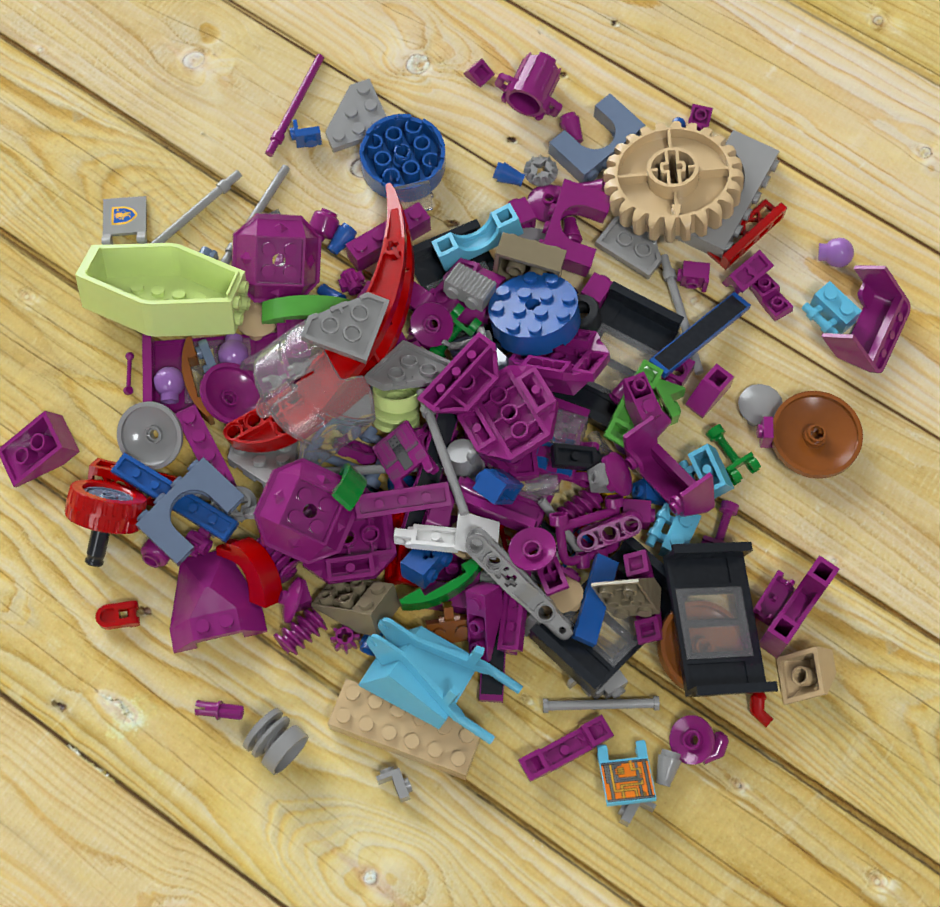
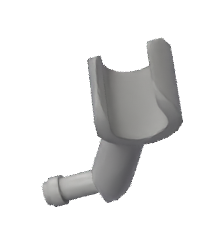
M479 327L477 329V333L480 332L485 337L492 340V335L489 330L485 331L484 327ZM472 338L451 343L443 340L442 344L446 345L448 350L463 349Z

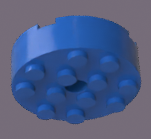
M395 114L378 120L365 132L366 135L360 144L361 170L366 183L374 192L387 198L386 184L391 183L400 201H410L429 194L438 186L443 178L446 166L445 143L439 130L428 120L412 117V114Z
M527 272L526 274L514 277L497 288L488 306L494 338L507 351L523 356L545 355L552 353V349L562 344L564 346L567 345L577 334L581 323L578 296L574 287L556 274L543 273V275H538L535 272Z

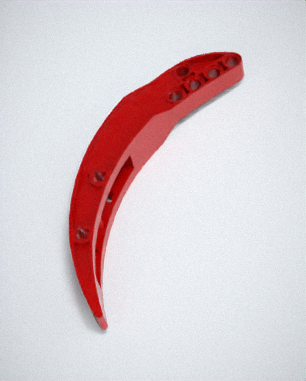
M391 183L386 184L387 221L383 245L374 275L366 293L369 292L390 301L366 364L325 349L311 363L297 383L225 426L223 435L233 448L245 452L264 453L285 448L303 439L323 424L350 409L371 386L365 383V375L395 348L411 303L415 260L409 225L401 202Z

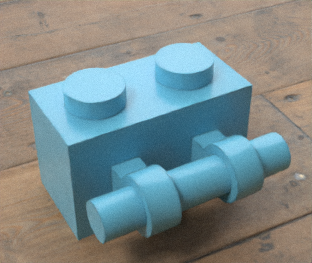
M830 281L814 294L810 304L807 302L801 308L807 314L806 317L809 320H814L821 327L820 330L823 333L843 334L856 323L862 312Z
M709 444L688 454L692 463L691 466H689L687 460L679 462V465L695 481V473L699 479L709 472L713 475L714 499L734 489L717 449Z
M664 503L661 510L657 511L653 527H650L648 530V538L645 544L649 547H654L656 541L662 543L658 555L664 557L672 550V544L690 543L701 515L687 517L678 515L674 517L669 514L671 511L669 504ZM665 523L671 526L667 535L661 532Z

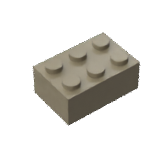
M503 232L495 253L493 272L506 277L505 281L527 272H535L538 275H543V273L556 274L558 277H561L567 250L557 246L546 245L537 240L522 238L516 234Z

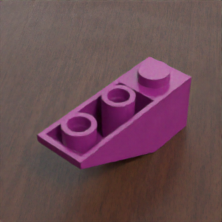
M482 581L465 591L468 645L470 654L476 646L484 647V654L481 659L489 662L491 661L503 610L502 587Z

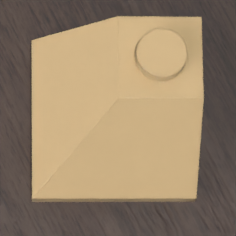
M816 646L776 658L784 705L828 694L836 675L832 649Z

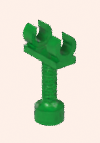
M459 303L450 313L455 327L448 340L449 343L455 340L462 330L472 336L482 324L477 318L468 327L460 322L457 318L465 308ZM442 344L437 347L433 346L428 351L446 358L444 352L448 347Z
M718 424L706 433V436L711 442H718L721 449H723L724 453L733 463L726 467V471L732 484L735 486L743 479L737 468L745 464L747 469L754 474L760 470L761 465L752 452L742 458L737 456L734 449L724 438L726 431L721 424Z

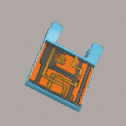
M645 740L636 741V758L609 760L606 744L597 745V759L600 766L607 807L656 801L657 798Z

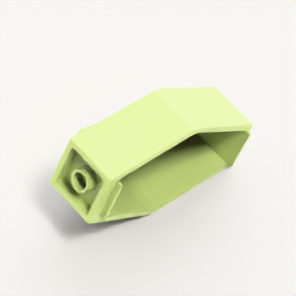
M175 243L91 245L75 274L83 308L142 334L154 337L235 334L238 326L243 324L244 313L246 310H249L251 299L247 294L249 282L246 281L245 271Z

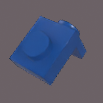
M297 119L293 120L294 127L290 128L291 140H296L297 148H311L322 145L319 126L298 129Z
M644 478L632 484L631 493L633 499L650 500L651 504L660 506L667 503Z

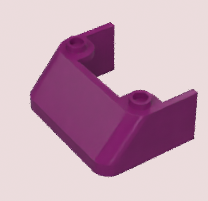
M855 265L854 270L863 282L857 294L863 309L851 334L823 333L821 337L837 358L870 373H882L910 314V301L887 266Z
M653 415L623 435L626 455L625 462L631 470L635 469L669 504L671 511L676 516L687 517L703 514L715 507L713 475L709 472L696 482L658 444L655 417Z

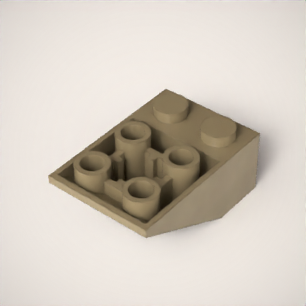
M654 577L591 583V587L613 617L626 619L629 616L650 617L652 614H660L661 587Z
M359 580L327 584L311 603V606L357 633L372 636V634L379 635L381 633L378 628V622L384 617L391 619L399 609L400 603L394 584L373 580Z

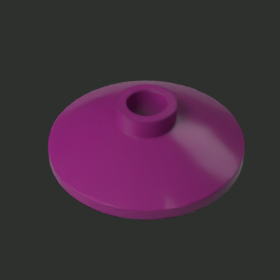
M556 185L538 186L528 196L527 201L536 219L541 222H550L551 216L548 215L551 203L555 204L557 200L553 197L557 188Z
M424 303L417 307L412 314V333L423 345L429 347L440 346L442 341H448L453 333V318L450 312L439 303ZM433 319L437 321V327L432 325Z
M530 527L521 530L512 538L508 551L512 563L517 568L524 571H538L552 562L557 548L554 537L547 530ZM532 551H537L536 554L530 555Z
M297 577L291 583L287 591L282 590L279 596L278 603L282 604L283 622L287 624L293 619L302 596L303 579Z
M684 716L675 722L670 731V748L673 752L681 754L680 760L683 763L689 765L700 764L706 761L713 752L715 746L713 729L705 719L699 716ZM695 736L698 737L697 744H694L693 738Z

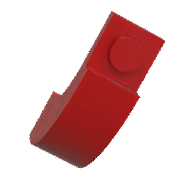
M246 537L241 540L229 539L226 543L216 546L218 556L233 561L242 569L248 582L249 601L263 608L278 603L282 591L281 579L274 561L260 543L251 537Z

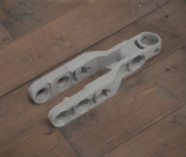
M475 528L469 532L465 543L466 552L514 600L521 604L537 621L543 623L557 638L561 640L569 639L574 634L569 620L556 608L554 601L549 596L547 597L546 593L536 584L526 571L517 568L512 563L509 554L485 530ZM479 539L483 544L475 546L471 540ZM496 556L500 561L493 563L488 558ZM549 606L552 609V613L548 616L541 615L539 613L540 607Z

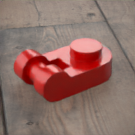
M138 601L103 605L96 612V622L105 630L140 626V617H137V610H139ZM127 611L128 617L121 618L120 612Z

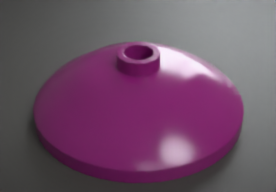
M227 362L214 365L204 374L200 383V396L205 408L214 418L225 424L248 413L266 401L265 391L259 379L253 372L239 364Z

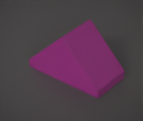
M555 555L548 566L537 571L547 597L570 588L557 555Z

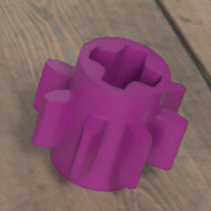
M354 268L344 270L340 274L341 279L338 280L342 293L348 291L351 296L359 294L364 287L363 285L366 284L362 271L356 272Z
M200 528L198 532L192 529L186 535L185 539L195 548L190 555L197 558L199 554L205 556L210 551L213 545V541L210 540V533Z
M343 624L339 629L333 628L336 636L331 637L330 640L332 643H337L335 646L336 651L343 649L348 654V650L352 647L357 650L355 640H360L359 634H353L355 631ZM343 635H348L347 642H343Z

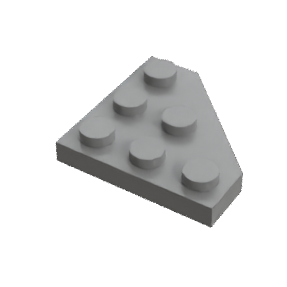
M370 78L349 86L325 131L333 153L361 144L366 135L365 132L371 125L387 117Z
M615 216L595 241L597 248L647 279L653 275L661 264L657 240H649V232L639 236L634 234L633 225L623 227L620 224L619 216Z
M367 292L351 301H344L334 305L329 310L319 314L309 315L300 340L366 364L390 300Z
M403 340L365 375V383L382 391L426 387L451 361Z
M297 441L285 448L264 453L245 452L237 450L230 445L228 462L234 469L238 467L242 470L243 475L254 482L259 481L262 483L263 488H265L273 469L298 459L299 443Z

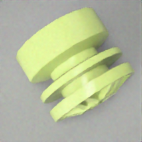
M373 386L372 423L383 432L391 433L404 421L408 420L413 429L419 425L420 402L417 400V391L420 387L382 391Z

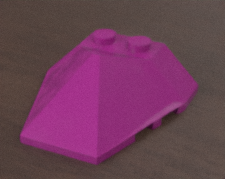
M216 551L208 552L205 556L199 554L197 558L193 556L187 557L180 564L170 624L174 654L197 649V643L238 633H242L244 637L268 632L263 608L249 601L248 583L236 563L218 556Z

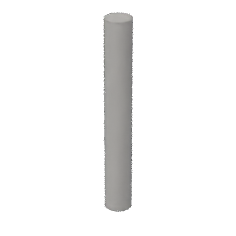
M545 497L538 501V505L548 518L549 514L556 512ZM570 530L565 531L566 541L575 553L582 551L578 547L577 539Z

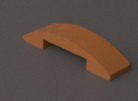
M192 336L186 338L182 352L183 379L193 405H196L201 417L210 425H214L213 416L207 411L201 397L198 396L191 367L200 364Z

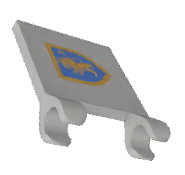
M146 196L103 199L102 245H113L112 236L136 235L138 244H148Z

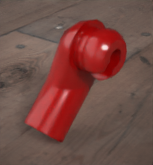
M752 693L749 698V711L766 728L773 721V718L765 711L766 694Z

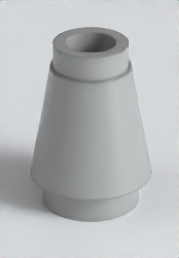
M662 749L661 755L658 754L657 784L670 787L682 762L680 760L681 754Z

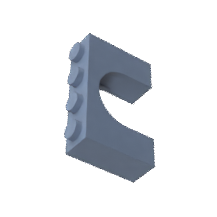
M611 93L598 102L594 109V118L613 136L614 140L608 146L601 149L586 148L565 130L549 142L548 154L580 183L595 180L604 168L607 169L606 162L609 156L614 155V148L617 144H626V136L629 134H635L639 137L640 128L646 126Z
M204 457L200 461L197 459L193 461L187 468L189 472L183 478L181 476L177 477L170 485L172 489L167 494L161 493L153 502L155 506L150 511L144 510L137 517V528L177 566L195 550L194 546L171 523V512L179 499L190 494L204 495L228 516L245 500L244 495Z

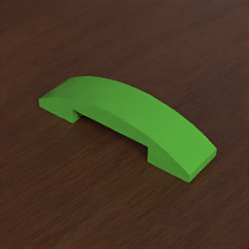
M295 295L262 302V324L285 323V320L307 319L309 315L319 314L329 310L334 305L351 300L325 295Z
M644 359L634 375L645 372L651 388L654 390L664 370ZM624 394L603 437L622 448L624 447L623 435L634 428L625 406Z

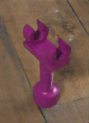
M728 500L721 502L719 511L722 513L716 536L712 538L704 535L701 543L724 542L732 516H737L738 504Z

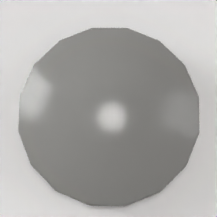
M763 384L749 386L741 393L738 400L740 413L751 426L760 424L764 416L774 417L777 409L783 403L781 396L775 389Z

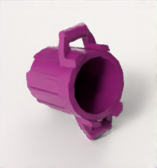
M529 52L523 58L514 77L504 73L498 75L494 84L503 91L502 102L505 104L507 102L518 113L535 117L538 121L542 120L545 114L557 117L563 107L562 104L551 96L560 79L561 68L558 69L555 64L556 59L543 52H539L538 55H531L532 53Z

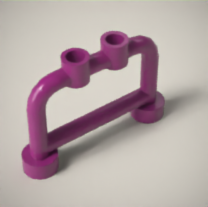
M619 494L608 495L605 497V509L569 520L567 512L549 514L550 525L555 526L558 555L563 564L568 566L576 565L577 569H586L590 567V560L594 559L596 554L600 553L608 557V554L618 549L621 541L590 552L580 551L575 553V556L570 557L567 553L565 531L620 514V507L624 506L623 496ZM612 527L614 535L616 534V530Z

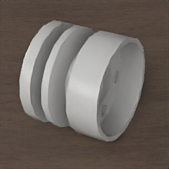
M278 708L268 712L253 726L242 745L247 751H252L251 754L255 758L265 753L261 763L273 775L280 773L297 757L309 738L297 725L287 729L290 719L287 716L282 717L283 713Z

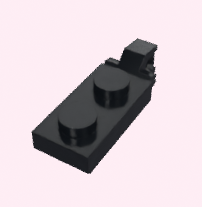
M553 443L550 446L552 468L587 471L595 465L602 463V457L606 456L605 454H600L596 447Z

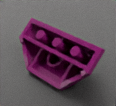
M478 332L417 397V400L433 413H469L500 380L496 344Z

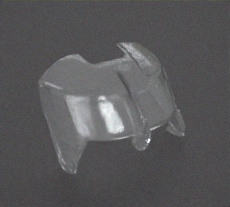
M306 320L293 326L264 349L244 359L241 362L240 369L254 370L255 385L260 394V399L256 404V411L259 417L267 418L271 415L287 434L300 441L298 459L304 458L317 465H321L335 455L340 448L357 439L371 427L376 420L373 395L365 377L340 378L323 348L300 340ZM314 371V374L294 384L296 379Z

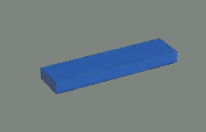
M600 553L594 557L574 627V634L572 635L573 639L592 648L597 644L607 607L593 590L591 583L614 581L619 562Z

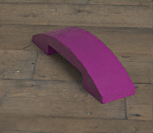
M646 549L623 555L628 579L654 577ZM661 610L660 614H652L650 617L636 616L637 621H634L639 645L662 640Z
M601 714L581 725L579 729L518 759V762L529 782L588 753L596 748L597 745H601L612 738L614 734Z

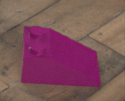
M44 411L0 447V459L13 487L17 488L64 465L80 451L63 415Z

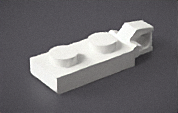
M414 524L413 527H408V529L395 528L394 544L404 545L411 549L458 553V550L454 549L456 528Z

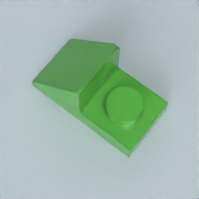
M659 379L653 392L662 411L671 419L672 423L669 425L671 426L678 423L681 413L680 406L675 400L684 397L686 388Z

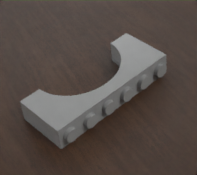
M735 130L732 131L726 145H731L735 148L736 157L740 158L742 162L744 183L739 205L734 207V213L730 219H722V226L720 228L712 229L708 226L707 235L704 237L691 233V240L684 242L680 236H675V239L706 254L710 252L720 258L734 245L732 242L734 236L738 238L743 229V226L740 224L743 220L748 221L753 210L751 209L752 204L756 205L762 194L760 192L761 188L767 187L771 178L769 176L770 172H775L780 162L777 159L779 150Z

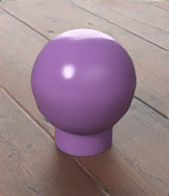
M834 238L828 241L827 244L819 243L818 261H826L833 267L841 268L848 265L854 257L853 245L845 238Z
M236 333L227 334L225 342L220 346L217 354L219 362H229L245 366L249 359V353L243 343V337Z
M164 367L154 377L155 390L160 394L161 403L176 404L179 402V394L183 391L185 382L182 372L177 368Z

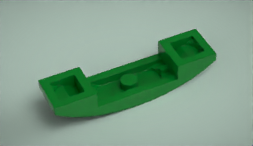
M346 463L341 467L339 475L342 476V479L334 488L332 496L350 512L361 497L367 485V479L352 465Z
M473 558L461 564L463 574L427 595H424L419 588L399 599L402 611L427 609L452 599L474 581L482 567Z

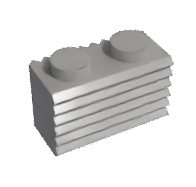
M457 263L444 281L443 292L451 299H458L464 302L469 309H477L483 312V309H485L495 293L496 282L469 269V267H465L461 263Z

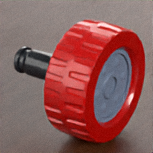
M77 480L70 485L64 512L68 520L91 530L87 558H85L87 565L101 567L104 564L103 558L106 554L110 533L131 534L139 531L136 526L138 522L137 517L147 507V498L143 493L122 484L103 480Z

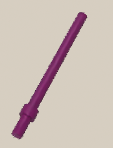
M317 54L278 129L270 137L271 142L265 151L267 156L272 157L278 145L282 144L285 138L284 134L324 60L323 55Z

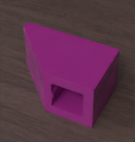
M716 363L701 380L685 405L703 419L730 389L734 376Z
M645 372L623 380L625 406L634 427L651 415L656 420L663 414Z

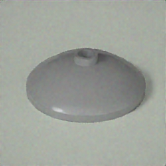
M141 402L127 409L120 418L117 427V442L122 454L125 452L149 468L156 470L169 465L176 459L183 444V430L179 419L171 409L157 402ZM154 430L158 432V438L154 436Z

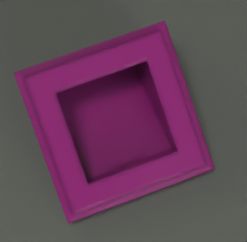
M482 58L477 60L463 73L479 88L495 75Z
M304 579L302 596L296 612L312 607L311 603L313 601Z

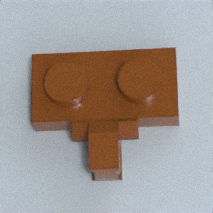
M452 601L442 602L444 615L438 616V619L425 621L426 629L450 643L468 641L467 615L460 616L459 613L454 614Z

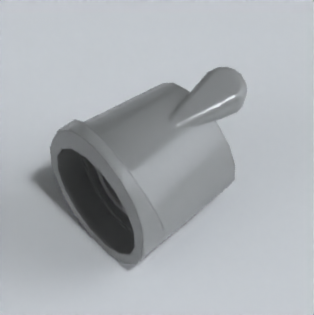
M458 439L448 446L447 452L458 480L460 476L465 478L468 476L475 481L478 473L486 469L484 461L480 458L470 440Z

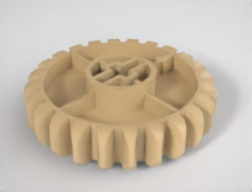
M673 121L671 127H666L663 122L656 123L655 130H651L649 127L640 128L639 137L635 134L626 136V144H617L614 148V155L609 156L606 162L607 169L603 173V181L606 182L604 192L610 196V212L613 216H619L620 224L623 227L633 225V233L638 236L649 232V240L652 241L658 240L660 235L665 236L667 243H673L675 236H680L684 242L690 241L691 233L704 237L707 235L708 226L712 229L720 228L722 226V219H730L734 213V207L739 205L744 183L742 162L740 158L736 157L735 148L731 145H726L725 137L716 135L712 138V129L706 127L698 131L696 123H689L686 128L681 127L680 121ZM670 178H675L676 184H671Z

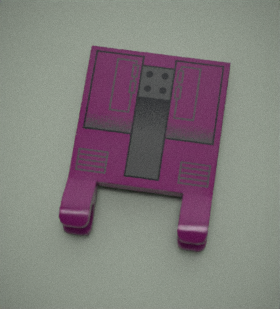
M408 420L404 421L372 447L395 489L409 487L403 478L421 464L424 470L432 475L439 471L438 465L430 457Z

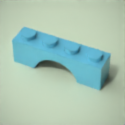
M509 203L490 212L489 219L479 230L467 235H456L450 232L431 241L446 272L460 258L470 260L497 247L503 232L516 234L517 236L524 232L517 214Z

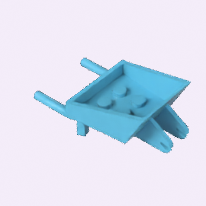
M384 617L382 620L380 619L378 628L386 639L377 634H372L371 637H368L367 645L376 658L358 685L434 726L438 730L449 716L490 745L495 736L467 718L456 704L475 671L492 676L517 694H519L523 686L490 663L482 660L484 647L476 646L470 654L422 626L407 630L390 618Z

